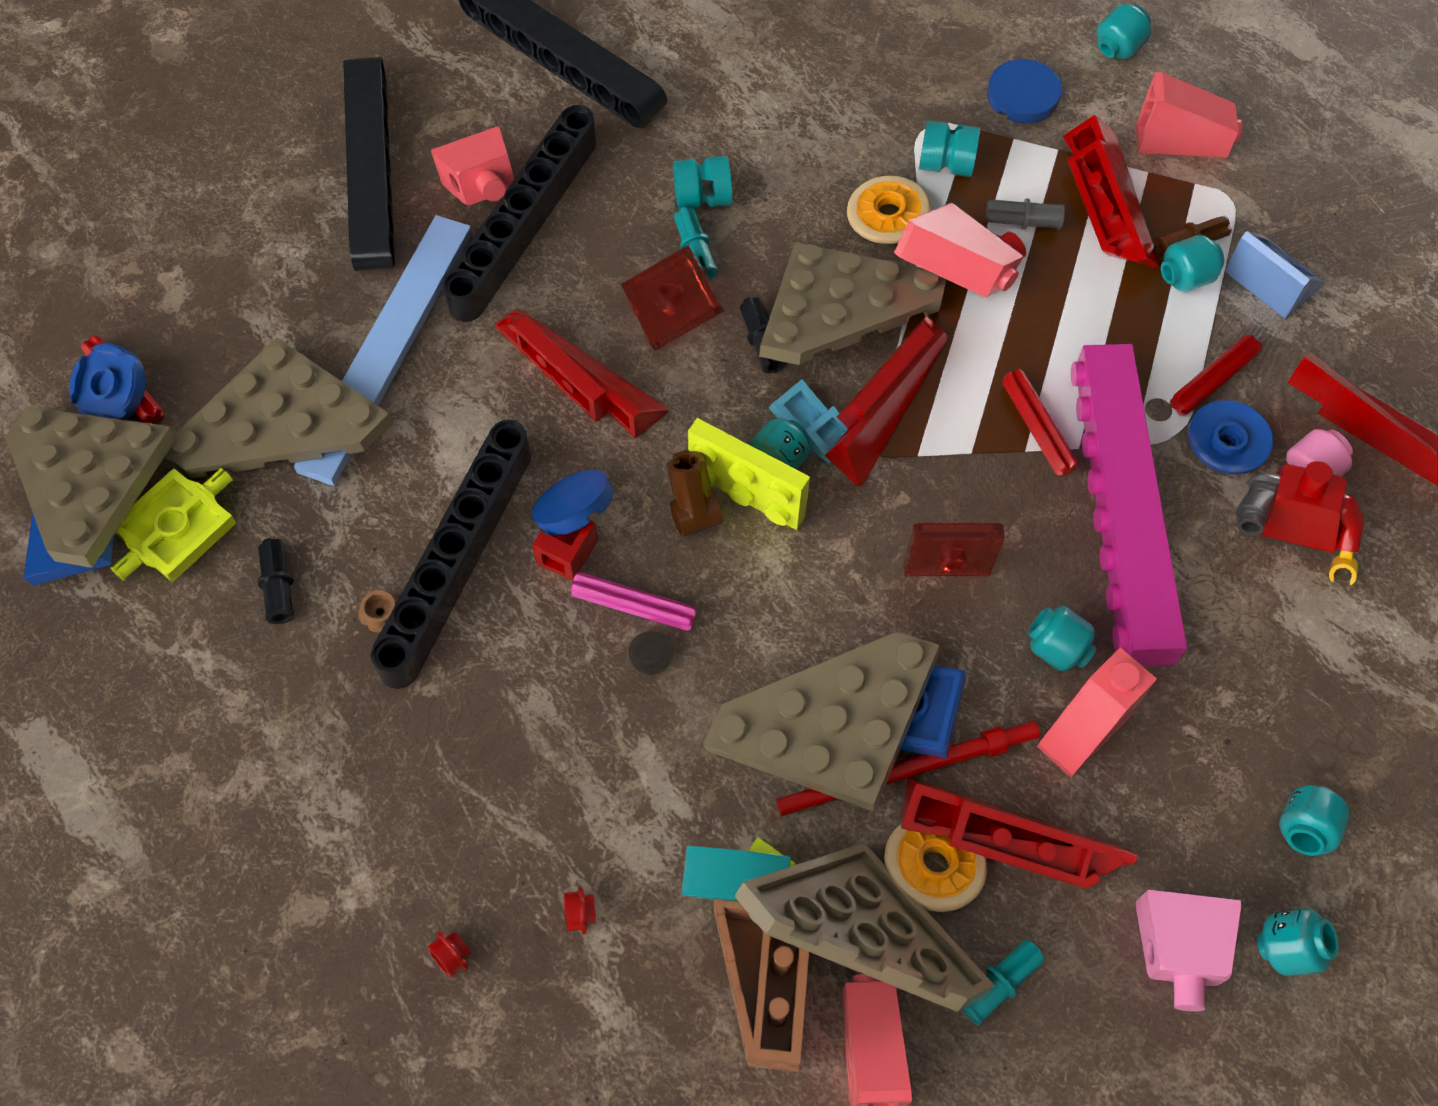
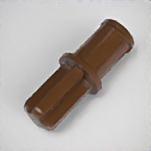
M1221 216L1197 225L1189 222L1178 231L1156 237L1153 246L1158 259L1163 261L1164 253L1168 246L1195 235H1204L1213 241L1229 236L1232 232L1229 219L1226 216Z

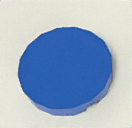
M1016 59L1007 61L994 70L989 79L987 98L992 108L998 114L1002 111L1008 115L1007 119L1019 123H1034L1046 119L1050 116L1051 111L1056 110L1062 94L1061 82L1057 74L1047 65L1034 60Z
M112 343L98 344L91 348V350H94L87 357L82 355L75 364L70 377L69 395L71 402L77 405V409L80 411L77 412L78 414L127 420L139 407L145 392L146 375L142 362L131 350Z
M594 469L579 471L563 478L545 491L533 506L531 516L541 531L543 529L547 535L569 534L586 526L590 522L587 516L595 510L598 514L606 510L613 498L614 488L603 471Z

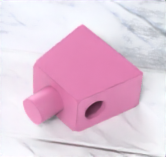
M1147 890L1136 900V912L1147 974L1149 978L1154 980L1174 982L1175 1009L1203 1011L1205 1010V986H1219L1230 979L1241 912V900Z

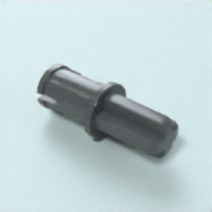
M1025 198L1024 202L991 199L986 205L985 218L989 223L1021 225L1023 230H1026L1027 226L1061 230L1065 207L1063 204L1032 203L1029 198Z

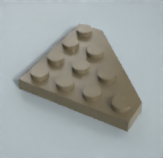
M795 242L760 345L759 357L801 365L813 360L815 353L830 348L835 352L860 342L862 335L878 330L881 334L907 324L908 317L921 312L925 315L938 312L941 306L946 279L923 268Z
M276 338L175 433L176 440L164 458L192 479L209 476V471L218 470L219 468H230L232 472L264 468L266 467V462L288 459L290 463L321 459L324 458V453L346 450L348 454L365 452L394 422L388 412L279 338Z
M26 407L5 437L45 548L55 562L93 568L176 440V436L170 426Z
M894 632L723 703L703 742L706 751L875 812L940 654V646L901 632Z
M865 843L745 881L734 895L748 912L750 918L760 926L765 934L956 1012L984 999L995 986L923 906L895 882L885 865Z

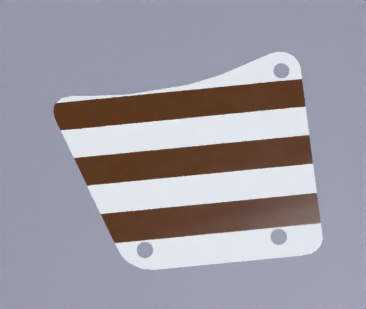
M948 123L951 130H955V128L958 126L956 124ZM925 129L920 132L914 146L917 184L925 190L930 199L931 211L953 203L995 235L1002 236L1007 231L1016 234L1026 248V256L1021 260L1016 269L1019 275L1014 284L1007 291L1000 290L987 298L946 279L940 310L928 316L947 334V342L880 456L897 458L1042 451L1003 386L1004 376L1017 369L1024 371L1069 448L1082 449V437L1085 429L1084 422H1079L1076 415L1079 391L1078 386H1073L1071 383V365L1073 362H1077L1083 345H1133L1144 411L1146 403L1154 398L1163 399L1170 404L1173 395L1203 371L1235 225L1236 209L1233 201L1227 194L1219 189L1127 167L1152 243H1155L1154 239L1156 237L1178 231L1189 222L1197 225L1221 216H1226L1229 219V225L1232 228L1231 234L1216 240L1223 251L1225 260L1218 279L1211 284L1184 293L1176 290L1163 279L1161 274V264L1163 261L1159 260L1160 267L1152 269L1144 264L1109 256L1102 251L1067 161L1068 158L1074 155L1073 153L980 131L973 173L971 177L950 174L948 167H944L940 172L919 170ZM1025 198H1029L1032 203L1063 204L1065 207L1063 225L1061 230L1027 226L1026 230H1023L1021 225L989 223L985 218L987 202L991 199L1024 202ZM923 312L908 317L907 324L902 325L897 348L926 316ZM1172 408L1171 417L1165 421H1155L1145 411L1150 445L1167 441L1178 434L1188 424L1194 409L1187 415H1179Z

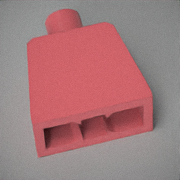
M498 126L431 150L441 184L465 205H472L486 199L498 201L504 196L506 190L514 181L507 150Z

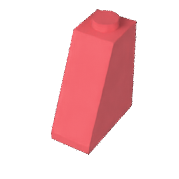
M1155 72L1136 123L1138 153L1227 158L1234 142L1238 143L1242 134V120L1237 119L1235 103L1163 72Z
M953 203L909 220L894 251V254L986 298L1000 290L1007 291L1014 284L1019 275L1016 269L1024 257Z
M1120 647L1089 678L1037 747L1072 778L1130 718L1157 678Z
M865 974L855 975L852 977L853 982L845 983L842 989L850 1106H908L912 1102V1092L896 987Z

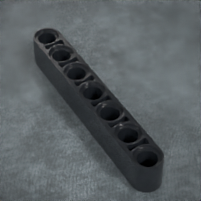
M458 0L464 13L474 22L631 126L641 128L667 105V96L656 81L533 1Z
M381 56L347 59L343 61L348 227L351 262L354 271L394 268L395 247L385 67Z
M572 105L562 111L506 190L504 196L499 200L443 281V289L449 312L456 320L462 322L473 321L483 313L596 147L594 116L588 107Z
M502 420L496 423L490 430L372 647L371 661L383 683L390 688H405L412 684L419 675L530 463L531 452L526 429L516 420ZM509 444H517V446L513 448H504ZM490 478H500L496 482L485 483ZM472 512H482L476 518H465ZM453 547H463L456 554H446ZM433 583H445L436 591H427V588ZM413 620H425L418 628H406ZM405 657L404 661L397 667H386V664L392 658Z

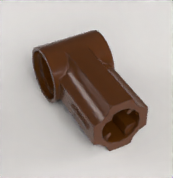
M684 450L673 454V458L666 463L674 498L669 504L680 536L684 537L722 524L721 509L711 489L706 460L702 453Z

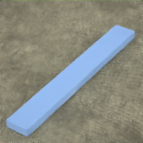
M435 215L344 376L343 383L377 406L381 403L443 290V281L446 275L461 256L473 233L470 225ZM346 450L324 453V458L296 462L294 468L297 474L335 486L352 454H348Z

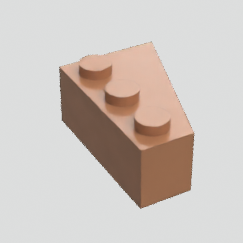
M714 899V915L747 1066L797 1072L801 1064L809 952L765 934L760 926L750 918L748 912L739 901Z

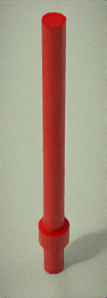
M1034 720L1004 730L998 726L981 731V737L951 745L947 759L921 754L895 762L886 785L985 754L991 758L1007 753L1008 747L1040 738L1039 727ZM806 789L775 799L781 817L838 800L835 797L813 789Z

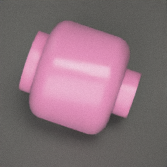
M1314 429L1287 451L1286 461L1288 464L1304 468L1310 462L1321 461L1331 467L1334 475L1343 476L1351 469L1353 449L1348 440L1339 432L1331 429L1328 431Z

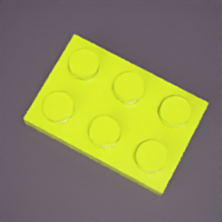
M699 418L694 421L688 430V450L695 453L701 452L704 456L710 486H715L728 493L733 501L742 506L750 505L760 510L773 523L781 526L788 525L797 530L806 515L810 476Z

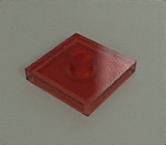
M689 245L621 284L654 350L659 349L724 312Z
M915 523L904 559V576H990L1005 538L1003 524Z

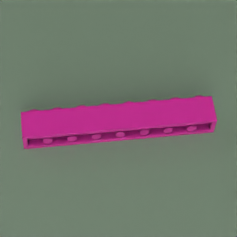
M1083 345L1077 362H1073L1071 365V383L1073 386H1078L1079 397L1076 403V415L1079 422H1084L1085 429L1082 437V452L1085 458L1089 457L1091 466L1088 473V490L1091 495L1095 494L1097 504L1094 510V528L1096 532H1101L1103 545L1100 548V566L1102 571L1108 572L1109 585L1106 589V604L1109 611H1114L1116 622L1112 631L1113 647L1115 651L1121 647L1142 666L1175 665L1187 650L1133 345Z

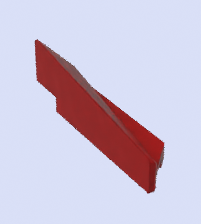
M1093 115L1063 135L1074 154L1067 161L1100 247L1109 256L1144 264L1149 268L1156 269L1160 267V263L1116 133L1100 118Z
M514 309L495 323V327L595 422H598L609 413L636 439L668 413L666 406L524 311Z
M928 315L923 318L837 416L848 429L825 454V457L857 486H862L947 342V334Z
M1309 352L1303 357L1287 383L1323 404L1318 411L1319 415L1438 486V434L1347 381L1313 353Z
M912 777L908 778L901 828L908 831L948 836L947 844L951 847L1085 889L1101 881L1100 877L1124 864L1132 865L1137 861L1138 855L1125 847Z

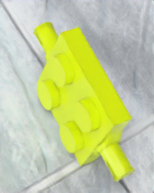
M173 468L134 503L115 532L126 543L130 551L110 569L122 581H125L143 563L146 566L156 568L173 583L236 524L233 516L223 509L215 498L219 492L233 481L231 476L222 468H219L202 485L188 480Z

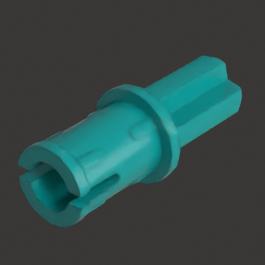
M682 207L680 211L674 214V221L682 241L680 249L688 257L695 281H706L702 267H705L708 278L711 280L718 274V269L708 247L710 245V238L703 233L696 211L693 208Z
M1023 940L995 968L989 965L985 969L986 977L995 986L984 999L963 1009L962 1012L977 1026L981 1025L991 1012L1008 997L1013 999L1017 995L1015 989L1043 963L1044 955L1040 949L1031 941Z

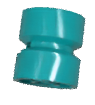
M927 120L919 170L940 172L944 167H948L952 175L971 177L976 159L980 127L959 124L955 130H951L946 122Z
M727 155L705 157L701 164H698L694 158L673 160V178L678 211L682 207L700 209L704 202L711 208L732 205V183ZM702 180H709L710 184L702 186Z

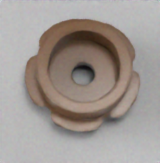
M383 590L368 593L362 599L358 611V618L361 624L367 625L368 629L372 632L380 633L398 598ZM383 609L384 614L377 615V611Z

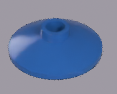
M1220 400L1208 403L1194 414L1188 427V439L1195 455L1208 467L1222 473L1236 475L1252 472L1265 463L1272 451L1273 435L1268 423L1256 410L1240 402ZM1222 441L1229 443L1231 446L1225 445Z

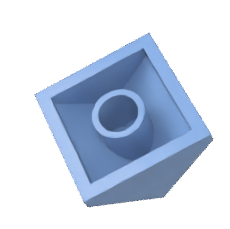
M1246 231L1241 237L1224 271L1285 319L1325 283L1264 235Z

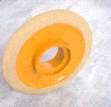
M881 176L866 181L853 192L847 205V217L852 228L863 238L880 244L899 243L909 220L931 212L930 199L925 190L914 181L900 176ZM887 204H892L899 208L898 212L891 215L883 214L879 209Z
M900 824L887 841L884 861L890 876L904 891L919 902L924 909L936 912L953 911L962 908L977 897L985 884L987 876L986 857L949 846L947 844L948 836L908 831L902 829ZM929 852H937L943 855L948 862V869L943 872L930 870L926 867L923 856Z

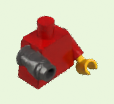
M1314 461L1310 462L1306 468L1291 464L1283 465L1277 474L1260 473L1248 480L1249 491L1240 502L1235 513L1238 520L1237 528L1240 532L1252 536L1261 535L1334 553L1338 549L1340 554L1333 559L1329 571L1331 582H1334L1335 572L1339 568L1350 570L1352 573L1350 585L1355 582L1358 573V562L1353 555L1354 552H1359L1364 515L1354 496L1345 493L1347 480L1343 476L1334 475L1331 467L1326 463Z

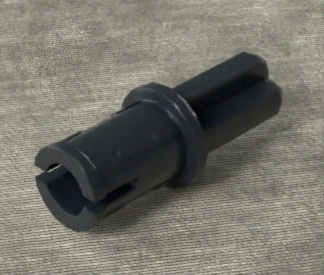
M748 297L740 305V311L749 331L747 336L748 342L754 345L759 357L760 345L769 317L759 297ZM759 357L762 370L767 374L777 372L774 365L775 362H777L780 370L787 365V362Z
M267 538L258 547L261 576L257 582L259 588L263 589L265 620L270 624H283L292 621L295 617L290 586L293 584L294 579L292 574L288 573L284 542L281 539Z

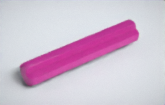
M582 572L575 575L571 585L573 597L686 631L692 629L696 620L697 608L693 605Z

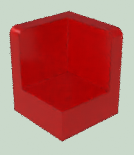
M590 520L583 528L558 536H550L540 532L532 544L536 564L573 581L575 575L581 571L598 542L596 523Z

